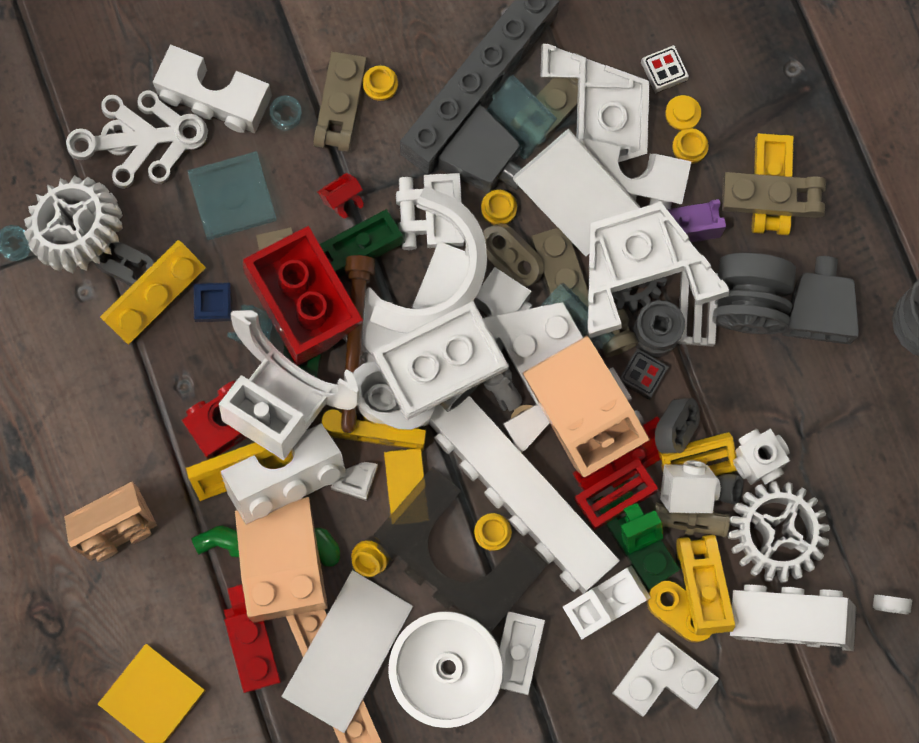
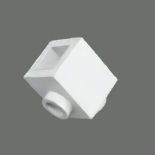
M695 460L685 461L683 465L664 464L660 500L669 513H713L714 500L719 499L721 487L719 479L705 463Z

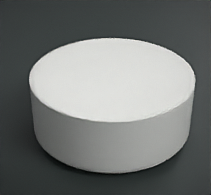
M874 595V610L906 615L911 613V599Z

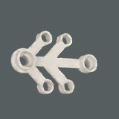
M146 90L138 96L139 110L144 114L154 113L170 127L154 128L123 105L120 97L108 95L101 104L103 114L110 119L117 118L133 131L93 136L86 129H76L68 135L66 145L69 154L77 160L89 159L95 151L136 146L125 162L117 166L112 172V180L115 186L125 189L133 184L135 172L156 145L172 142L160 161L152 162L148 168V176L152 182L156 184L165 183L169 179L170 169L185 150H195L205 143L208 129L204 120L194 114L180 116L162 103L155 92ZM145 97H151L156 103L153 107L146 108L142 105V100ZM110 101H115L120 107L116 112H109L106 109V104ZM191 127L195 129L197 134L193 138H186L183 135V130ZM78 141H85L89 147L86 151L79 152L75 149V144ZM155 167H163L166 170L165 176L161 178L155 177L152 173ZM120 171H126L129 173L130 179L124 183L119 182L116 179V175Z

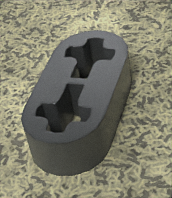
M120 241L110 243L109 247L110 249L114 248L115 255L122 260L121 263L109 259L105 264L101 255L99 256L100 264L95 263L100 271L129 286H132L137 281L134 272L127 268L129 264L137 268H141L143 264H146L147 270L154 264L149 256Z
M673 399L655 431V442L660 453H682L685 450L700 420L699 406L695 399Z

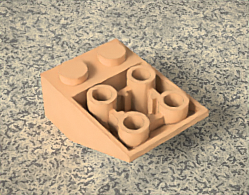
M588 336L522 373L571 463L583 477L590 475L649 440L633 408Z
M133 482L64 516L70 547L90 561L96 558L97 562L115 555L118 552L116 547L129 540L131 544H135L148 538L152 534L150 529L157 526L141 492Z

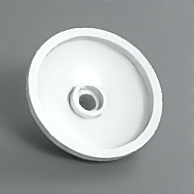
M436 612L415 620L399 635L389 659V679L396 699L415 719L435 727H458L480 717L495 701L502 684L503 661L494 637L477 620L457 612ZM446 660H451L455 663L456 670L453 674H448L444 671L443 664Z

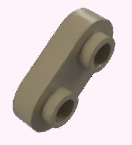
M500 223L490 226L483 231L487 259L497 269L525 287L534 284L541 278L544 271L541 257L513 228ZM499 235L505 239V247L499 245ZM524 261H527L530 264V273L524 270Z

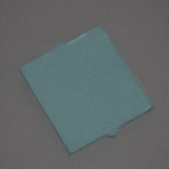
M512 75L507 79L500 91L492 95L493 101L486 110L520 144L519 155L525 160L531 155L538 144L546 140L545 134L557 118Z

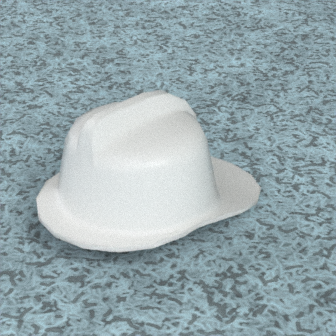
M376 361L364 363L353 372L359 389V403L357 406L360 413L367 420L406 430L421 427L430 420L434 407L406 420Z

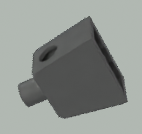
M479 105L439 156L438 168L447 174L460 173L461 181L486 193L491 192L500 180L517 191L520 187L513 180V176L522 169L514 163L520 153V144L485 108Z
M819 256L816 258L815 274L802 273L799 277L790 302L792 303V309L787 314L790 317V326L788 331L782 333V336L851 345L858 337L855 283L851 278L836 277L837 258Z

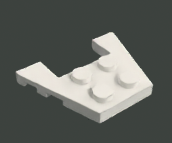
M542 44L541 77L578 79L576 134L578 140L589 139L621 146L618 162L647 154L649 81L591 61L575 53L556 48V46Z
M661 202L590 223L588 334L590 338L622 329L612 296L613 292L685 271L696 305L729 296V289L726 283L719 279L712 270L711 264L703 255H700L689 241L688 235Z
M563 302L483 318L493 338L498 337L536 403L533 407L503 423L520 452L525 451L549 424L546 415L522 373L583 338Z

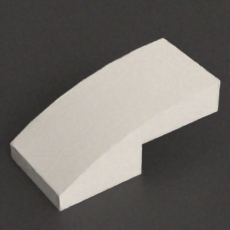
M630 566L563 606V609L581 639H584L651 597L633 567Z

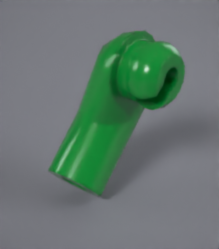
M219 525L191 538L198 555L219 546L227 549L231 557H239L237 530Z
M315 528L320 562L327 567L335 566L340 560L339 545L326 529Z

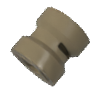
M625 309L617 310L622 329L600 335L603 340L601 348L605 357L624 353L636 347L639 343L635 333L629 330V318Z

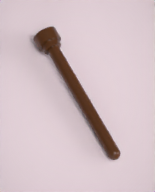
M353 255L346 257L345 274L348 275V281L351 282L350 298L364 321L366 283H369L370 277L374 276L375 259L368 256ZM363 322L347 336L345 371L347 369L353 373L360 367ZM357 406L350 410L342 409L341 429L345 433H352L356 428Z

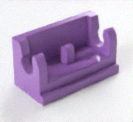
M719 199L711 200L709 203L667 209L688 235L690 242L720 238L726 228L725 218H720Z

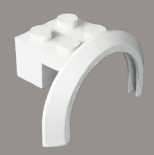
M424 187L420 194L417 208L438 215L450 222L462 235L466 249L463 251L438 242L412 309L404 308L379 298L377 299L370 322L399 333L407 334L474 301L482 286L486 271L487 249L485 238L474 215L455 198L428 187Z
M252 310L231 312L232 325L237 336L262 363L249 379L241 375L221 400L219 408L222 421L284 460L325 404L344 410H350L357 406L359 403V389L353 373L347 369L344 372L345 381L340 378L338 384L328 383L310 375L292 363L273 346L263 333L256 312Z

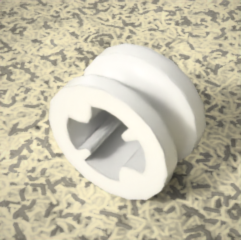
M112 120L103 127L101 135L115 134V131L118 130L123 132H131L133 130L120 120ZM134 147L111 149L108 151L117 156L125 155Z

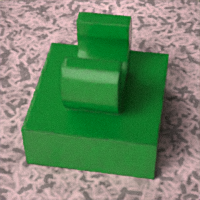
M638 503L623 509L626 517H624L626 523L621 525L622 538L629 554L663 539L662 521L655 510L644 515Z

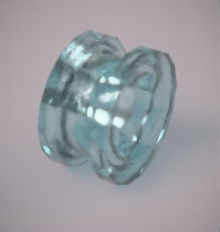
M288 95L277 97L270 106V120L277 129L283 131L292 130L299 125L302 118L300 103L294 97ZM282 106H290V110L295 116L292 118L289 115V120L283 121L281 120V115L276 113L278 109L282 111Z
M9 225L0 230V252L10 261L22 260L31 251L28 245L29 242L24 234V229L17 225ZM11 236H15L16 239L23 238V242H18L21 247L15 251L11 247L5 248V244H10L7 239Z

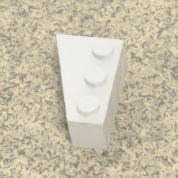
M744 585V591L733 590L732 612L735 628L733 632H730V636L738 640L777 644H807V647L819 648L820 645L842 647V650L854 651L856 606L849 598L843 597L842 591L820 590L819 596L804 595L805 589L782 587L781 593L767 592L766 586Z

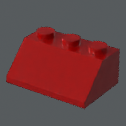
M309 226L243 259V268L247 279L297 366L330 349L363 322Z

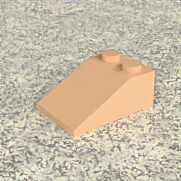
M306 497L291 502L269 513L267 516L258 518L248 524H245L239 512L235 511L241 578L248 618L254 623L328 609L310 498Z

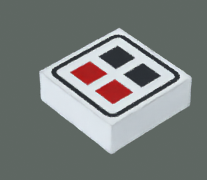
M674 45L643 57L641 60V64L655 93L688 80L689 75Z

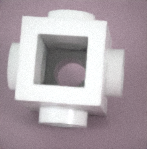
M755 429L738 440L741 446L735 450L737 458L733 460V463L743 479H747L750 485L760 480L766 485L784 474L781 468L790 461L787 457L790 452L780 435L775 436L771 429L760 434L758 429ZM759 448L763 449L768 460H763L759 457Z

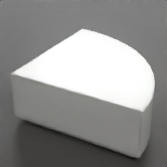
M363 462L345 470L347 476L333 483L331 490L367 501L378 464Z

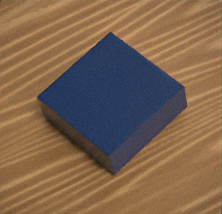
M230 283L194 284L195 322L232 321L230 315L232 312Z

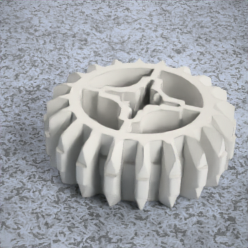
M74 175L70 183L60 178L58 187L54 188L47 185L48 193L44 196L36 194L38 204L28 206L29 213L32 216L24 219L25 226L28 228L24 234L29 242L30 250L36 256L38 255V259L44 265H50L59 272L64 268L66 271L74 273L77 266L87 271L90 261L100 264L99 256L103 252L111 254L109 244L119 242L118 235L115 232L123 229L122 222L119 220L123 215L115 196L109 193L105 185L100 182L96 183L89 177L82 181L81 178Z
M772 481L768 488L769 494L762 484L755 487L756 497L750 492H746L742 496L747 506L737 503L733 507L735 512L742 517H730V525L738 527L739 530L729 532L728 539H739L740 544L731 548L733 554L744 551L746 556L739 561V564L743 567L752 561L755 564L751 569L753 576L758 575L762 568H764L765 581L770 582L773 580L776 571L781 583L788 581L789 571L797 580L803 576L801 567L808 572L815 569L814 563L810 558L820 561L824 557L822 551L816 548V546L826 547L829 545L828 539L819 536V533H825L830 530L828 524L818 523V520L824 517L826 512L825 510H819L814 513L812 507L817 504V498L813 497L805 502L803 498L806 495V489L804 488L799 489L793 495V485L790 482H787L782 492H780L777 481ZM769 503L787 505L779 517H772L766 513L761 515L756 512L758 507ZM797 513L802 518L806 527V541L803 540V535L798 533L794 527ZM785 520L782 525V534L786 536V539L783 536L771 544L775 538V530L773 528ZM751 522L755 524L754 528L761 532L763 536L761 551L756 548L750 534ZM780 546L790 550L795 548L801 552L796 559L790 561L770 559L771 555Z

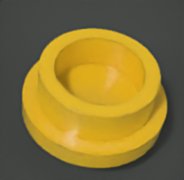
M380 65L370 68L363 77L364 92L368 97L376 101L390 99L398 89L397 75L386 66Z
M680 95L669 101L665 110V117L670 126L682 131L694 128L701 118V108L694 98Z
M693 128L680 131L675 136L672 144L673 153L676 158L692 161L691 164L703 160L709 147L706 136L701 131Z
M493 190L483 198L481 212L485 220L493 225L500 223L508 224L516 215L517 202L511 193L505 190Z
M496 513L482 516L477 521L474 529L477 543L489 551H497L504 548L510 541L512 534L508 520Z
M368 540L357 543L351 554L353 568L360 575L366 577H373L383 572L389 561L385 549L378 543Z

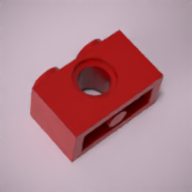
M236 380L221 387L217 392L219 396L207 404L205 401H200L186 411L187 417L182 419V422L208 460L224 454L248 438L229 425L219 426L215 423L216 416L220 412L219 403Z

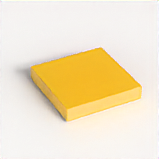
M145 644L99 701L98 705L145 743H166L206 690L152 647Z

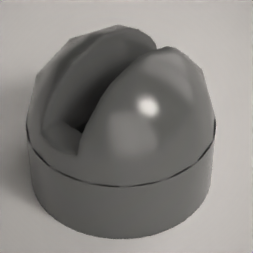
M735 474L720 475L717 477L721 487L718 500L724 503L737 504L743 492L742 477Z

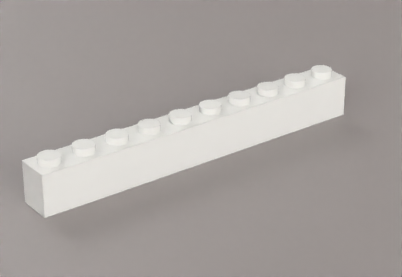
M370 287L366 289L361 349L364 352L361 358L365 363L375 361L372 356L373 350L405 335V333L392 331L370 322L375 304L379 298ZM348 334L343 338L346 343ZM470 396L449 412L440 404L434 407L430 420L423 427L429 424L437 432L434 438L442 449L448 454L452 451L457 454L462 460L459 466L472 481L478 478L486 486L487 490L484 494L490 502L498 509L502 505L512 515L509 519L512 526L522 536L528 533L537 543L534 547L535 551L547 564H550L552 561L555 562L563 571L559 575L560 578L573 592L579 589L583 594L586 593L617 565L620 560Z

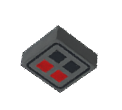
M636 349L620 379L626 387L650 400L669 366Z

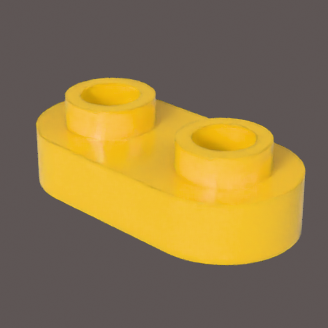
M662 581L649 590L648 594L651 598L646 601L649 611L682 638L689 642L697 643L708 639L712 635L695 634V629L691 626L692 615L687 591L678 584L671 581ZM663 593L672 595L673 604L671 606H664L661 603L660 597Z

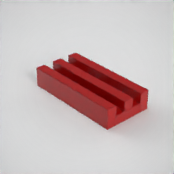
M639 458L576 495L574 500L578 506L580 505L583 514L589 519L595 531L623 514L624 508L635 503L639 504L657 493L658 487ZM634 471H637L639 474L638 477L591 506L588 504L587 500ZM645 483L647 486L601 516H596L595 513L641 484Z

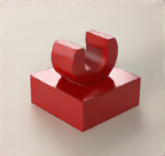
M347 172L317 191L323 203L334 209L344 219L348 217L344 211L346 201L353 200L359 209L364 207L362 198L357 195L363 189L357 179Z

